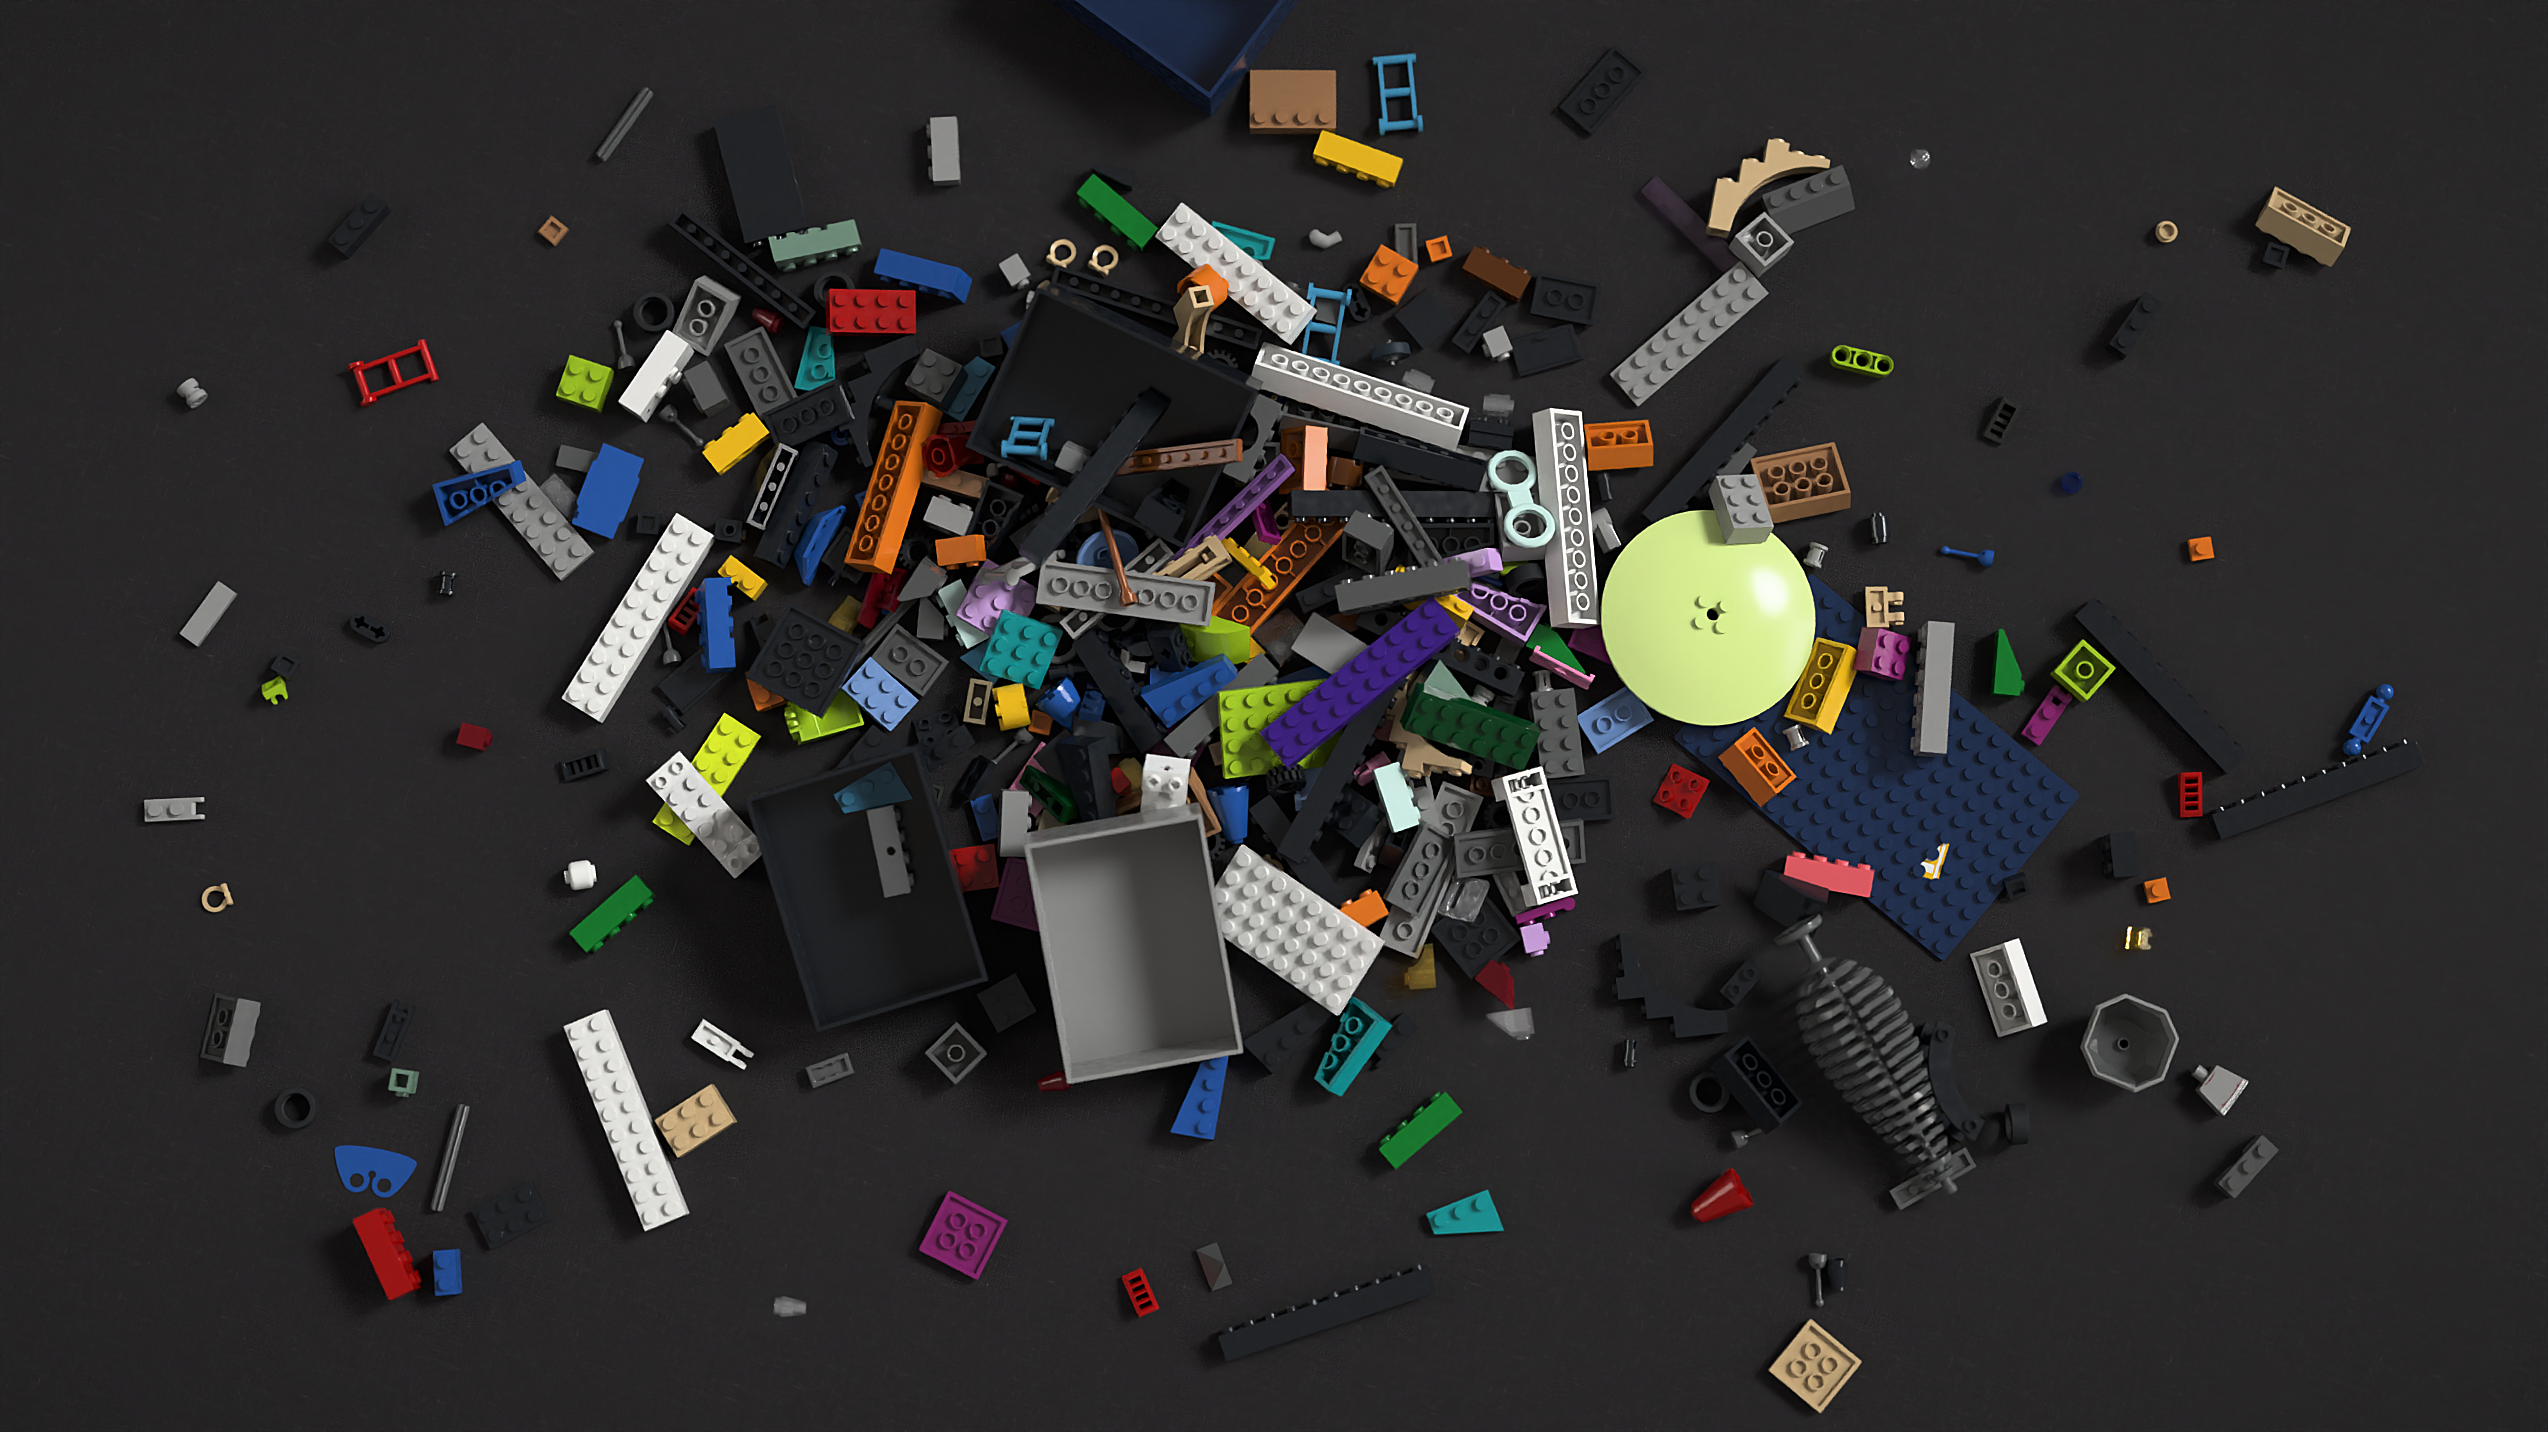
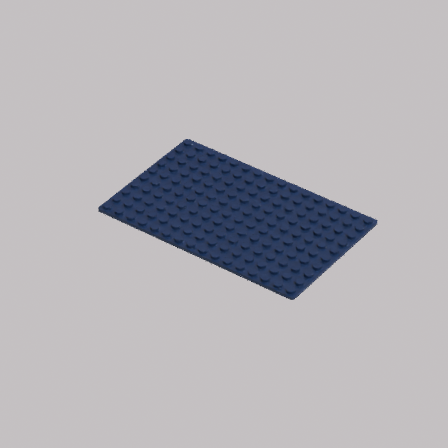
M1809 575L1807 581L1811 589L1815 608L1813 645L1816 638L1819 637L1850 645L1857 650L1862 627H1866V618L1817 577ZM1909 653L1903 681L1883 680L1857 671L1832 733L1827 734L1816 731L1801 724L1802 727L1800 729L1809 744L1791 751V744L1787 735L1783 734V731L1799 723L1785 718L1784 714L1799 679L1781 700L1769 709L1747 720L1720 726H1700L1685 723L1675 735V740L1813 855L1827 857L1829 862L1835 863L1836 859L1849 861L1848 865L1857 867L1858 863L1870 865V869L1874 870L1870 898H1865L1940 960H1945L2004 889L2003 878L2015 875L2079 797L2077 791L1953 689H1950L1947 753L1940 758L1914 756V750H1911L1910 745L1911 738L1915 737V728H1912L1913 715H1916L1917 707L1913 706L1914 694L1918 692V685H1915V673L1919 672V664L1916 663V659ZM1753 727L1758 730L1796 775L1795 779L1761 807L1718 758ZM1942 844H1949L1939 879L1934 878L1931 880L1922 877L1926 869L1921 863L1926 859L1931 861L1938 859L1939 851L1937 848Z

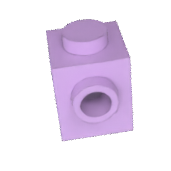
M1542 923L1519 928L1525 954L1530 953L1531 957L1544 954L1543 950L1548 948L1547 944H1550L1548 931L1543 930Z

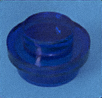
M2068 472L2061 479L2062 489L2070 494L2077 493L2083 486L2082 477L2076 472Z

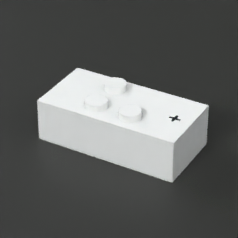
M667 330L618 402L624 409L646 423L672 384H676L682 376L681 371L693 355L694 350L687 342Z

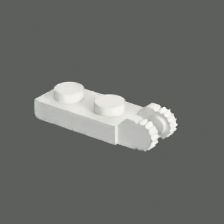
M704 1019L691 1037L728 1062L731 1061L742 1069H745L747 1065L740 1059L733 1057L735 1051L738 1049L750 1058L754 1055V1053L740 1045V1042Z

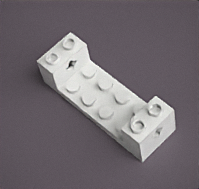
M680 751L646 779L651 787L734 878L739 876L762 855L754 833L733 812Z
M1147 754L1143 769L1140 813L1186 805L1190 759Z
M1542 766L1491 780L1496 801L1506 800L1529 884L1521 886L1526 907L1577 894L1576 884Z

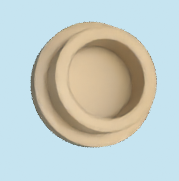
M2163 221L2156 227V237L2161 242L2169 243L2176 238L2177 228L2172 222Z

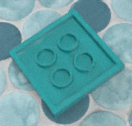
M1002 609L978 669L1039 690L1063 630Z

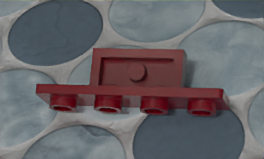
M894 567L892 574L872 573L857 623L868 629H873L879 610L896 612L899 603L897 598L904 588L909 572L905 569Z

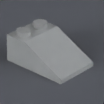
M706 275L696 279L672 333L687 342L693 349L709 356L733 317L742 296Z
M1538 491L1530 492L1533 503L1540 506ZM1506 493L1495 494L1497 534L1501 561L1544 559L1547 543L1537 548H1524L1508 539L1504 532L1503 521L1507 512L1511 510ZM1532 513L1518 515L1512 523L1515 532L1525 538H1536L1545 532L1543 519Z

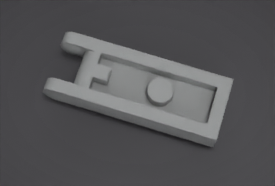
M1425 777L1427 786L1414 788L1413 781L1409 780L1408 784L1414 795V798H1412L1413 806H1417L1421 819H1418V828L1422 821H1426L1441 830L1430 777Z
M204 797L144 800L145 822L204 820L205 815H196V803L204 802Z

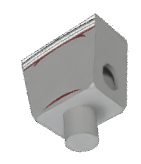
M2197 1065L2191 1073L2194 1078L2200 1081L2195 1091L2219 1116H2224L2249 1083L2247 1080L2217 1065L2212 1066L2209 1071Z

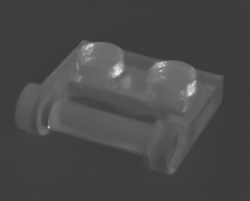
M1454 872L1451 878L1452 883L1437 912L1447 917L1474 923L1490 884L1488 881L1472 877L1457 878L1456 872ZM1460 884L1465 885L1455 908H1450Z

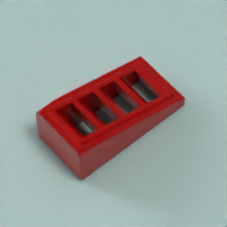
M692 587L667 623L669 627L683 636L687 635L697 621L699 604L691 600L692 596L694 597L695 591H697L694 587ZM689 604L690 606H692L693 608H695L697 611L694 612L693 610H691L690 608H688L686 605ZM683 611L684 613L689 615L691 619H688L687 617L682 615L681 612ZM676 619H679L680 621H682V622L685 623L686 625H683L682 623H680V622L677 621Z
M1116 767L1111 771L1113 789L1125 797L1131 794V782L1123 771Z
M2202 772L2177 774L2180 818L2202 817ZM2195 779V783L2185 784V780ZM2195 788V792L2185 793V789ZM2185 797H2196V801L2185 802ZM2185 806H2196V810H2185Z
M1142 1267L1122 1276L1139 1317L1160 1308ZM1137 1276L1141 1277L1142 1280L1131 1285L1129 1284V1280ZM1144 1284L1145 1288L1133 1292V1288ZM1145 1292L1148 1293L1149 1296L1137 1301V1296ZM1151 1300V1305L1140 1308L1139 1305Z

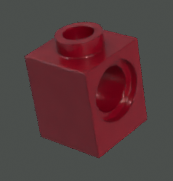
M462 722L456 743L485 752L486 748L491 746L493 735H490L491 730Z

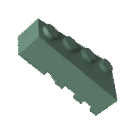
M854 219L826 225L825 230L810 228L802 235L795 232L786 233L783 239L777 240L776 236L768 237L774 261L779 271L783 270L784 272L793 271L796 269V266L803 264L804 266H812L821 259H825V261L834 260L840 254L852 255L858 253V249H862Z
M1429 659L1406 694L1410 698L1416 682L1472 701L1441 660Z

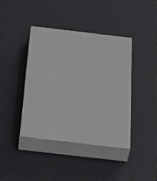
M1313 612L1291 647V650L1333 675L1369 646Z

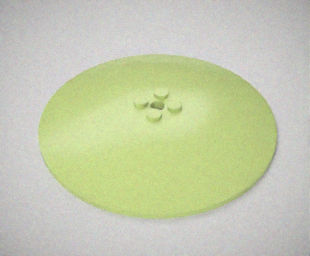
M1696 510L1675 514L1659 520L1639 533L1623 549L1613 564L1605 582L1601 601V629L1605 648L1614 669L1627 688L1638 699L1660 714L1680 722L1700 726H1720L1741 722L1757 716L1781 700L1793 687L1803 672L1811 653L1815 634V608L1811 589L1803 569L1791 551L1775 535L1770 533L1766 542L1726 544L1715 510ZM1709 609H1714L1717 612L1718 617L1715 621L1707 617Z

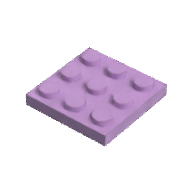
M986 558L987 561L982 563L979 570L981 568L992 570L999 567V565ZM976 574L954 616L984 634L991 636L1002 609L1028 617L1036 603L1035 598L1038 589L1019 578V582L1015 586H1008L1004 581H992L989 585H981Z

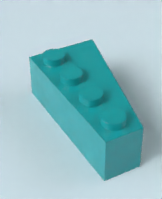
M1353 996L1348 1001L1350 1005L1346 1014L1343 1013L1340 1019L1342 1023L1337 1034L1334 1033L1331 1039L1332 1045L1330 1050L1325 1053L1314 1078L1327 1090L1339 1096L1344 1094L1392 1027L1389 1022L1368 1005Z

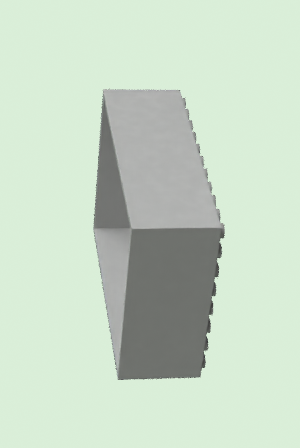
M1200 803L1025 833V851L1067 1083H1076L1243 1053Z

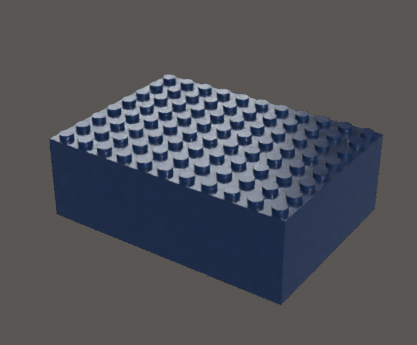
M1300 0L1051 1L1212 117Z

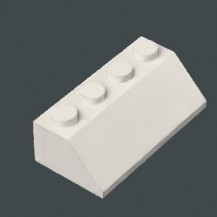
M2019 938L1970 954L1998 1037L2047 1022Z

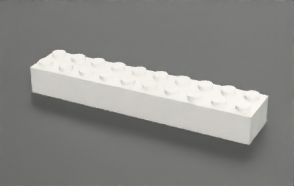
M1266 342L1261 347L1251 376L1264 381L1260 390H1267L1279 396L1295 399L1300 403L1314 405L1319 409L1329 410L1340 416L1351 417L1362 423H1369L1384 430H1391L1402 436H1409L1424 443L1440 446L1446 450H1456L1469 411L1467 407Z
M1549 408L1533 413L1532 416L1540 506L1550 512L1555 522V531L1552 539L1547 542L1545 552L1551 627L1585 629L1600 625L1582 412ZM1543 521L1544 531H1545V530H1546V524H1545L1544 521Z
M675 514L562 696L563 700L601 723L604 722L661 630L664 621L669 617L715 542L714 535L681 515Z
M604 1009L564 1026L644 1230L649 1231L690 1214L609 1010Z

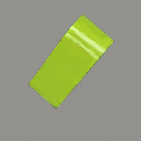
M1844 345L1837 346L1829 357L1833 367L1876 378L1887 377L1894 366L1892 359L1888 356ZM1835 353H1843L1846 360L1843 362L1838 361ZM1856 358H1864L1867 365L1864 367L1859 366ZM1877 363H1885L1888 370L1885 372L1880 371Z

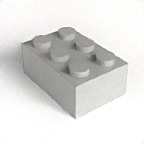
M1757 475L1716 476L1708 492L1725 543L1766 542L1774 525Z

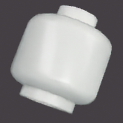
M588 860L571 862L568 865V871H564L566 884L570 883L573 890L591 888L593 883L597 882L595 865H591Z

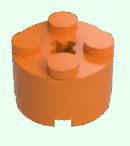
M1204 264L1183 278L1178 283L1177 291L1178 293L1181 292L1183 296L1188 288L1209 285L1214 302L1212 312L1226 300L1229 283L1226 279L1221 278L1209 264Z

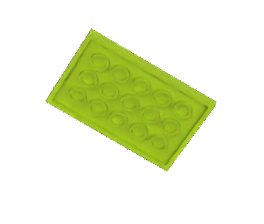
M1328 678L1217 691L1223 778L1267 774V771L1272 770L1271 768L1273 767L1277 768L1280 764L1284 766L1282 761L1262 738L1260 732ZM1347 725L1298 764L1303 769L1324 767Z

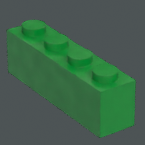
M1092 174L1077 191V198L1079 199L1077 202L1086 210L1088 208L1095 212L1094 216L1101 223L1106 221L1112 226L1110 230L1115 235L1125 237L1128 240L1126 243L1133 250L1139 249L1143 252L1159 232V229L1096 175Z
M635 875L569 933L585 952L596 953L604 946L602 942L608 937L611 939L621 931L619 927L625 922L627 924L632 922L637 917L635 913L641 908L644 910L654 902L652 898L656 895L638 875Z
M1440 1092L1436 1093L1429 1099L1431 1104L1426 1109L1421 1106L1412 1114L1415 1117L1409 1123L1405 1120L1396 1128L1398 1132L1393 1137L1387 1135L1379 1142L1381 1147L1378 1150L1395 1169L1462 1113V1110L1446 1092L1443 1094Z

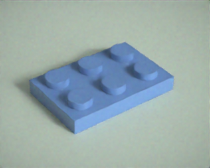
M871 657L840 689L888 733L919 701Z
M1627 686L1577 716L1579 726L1597 755L1653 721L1643 702Z

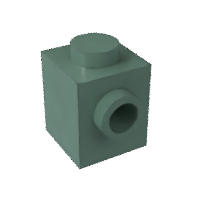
M392 1068L388 1090L396 1091L395 1095L408 1097L409 1093L415 1094L419 1072Z

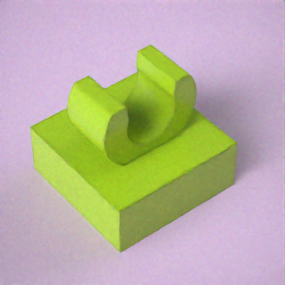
M281 676L262 685V694L266 700L271 698L272 703L276 705L278 704L276 695L282 694L285 700L288 698L286 684Z

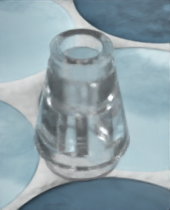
M781 1296V1298L775 1297L774 1315H779V1318L805 1315L806 1302Z

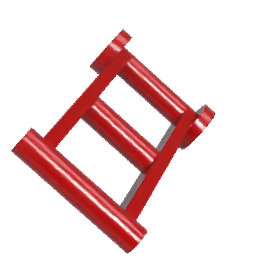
M425 339L417 341L418 346L364 364L363 361H357L347 366L349 372L353 371L363 398L360 401L361 407L374 405L378 402V397L430 379L431 382H436L439 380ZM420 352L428 373L403 382L395 360ZM387 363L395 385L370 394L363 371Z

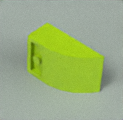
M1211 615L1210 627L1178 623L1184 634L1188 650L1191 653V661L1201 663L1222 653L1228 657L1233 665L1250 660V627Z
M841 690L838 691L823 719L816 717L789 701L786 704L787 707L784 708V716L789 733L792 735L793 740L797 741L798 746L829 738L864 725L859 706Z

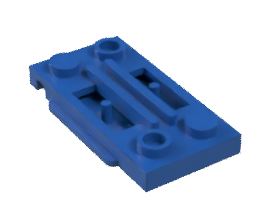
M603 443L597 460H594L591 464L576 502L578 508L572 524L613 540L619 522L624 521L639 483V477L637 476L644 459Z

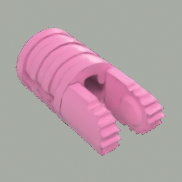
M1381 751L1352 773L1355 775L1354 779H1357V783L1360 786H1365L1374 780L1371 770L1392 763L1385 752Z

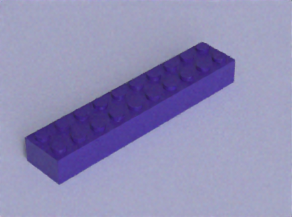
M1432 596L1261 731L1262 738L1286 768L1290 770L1460 635V629Z

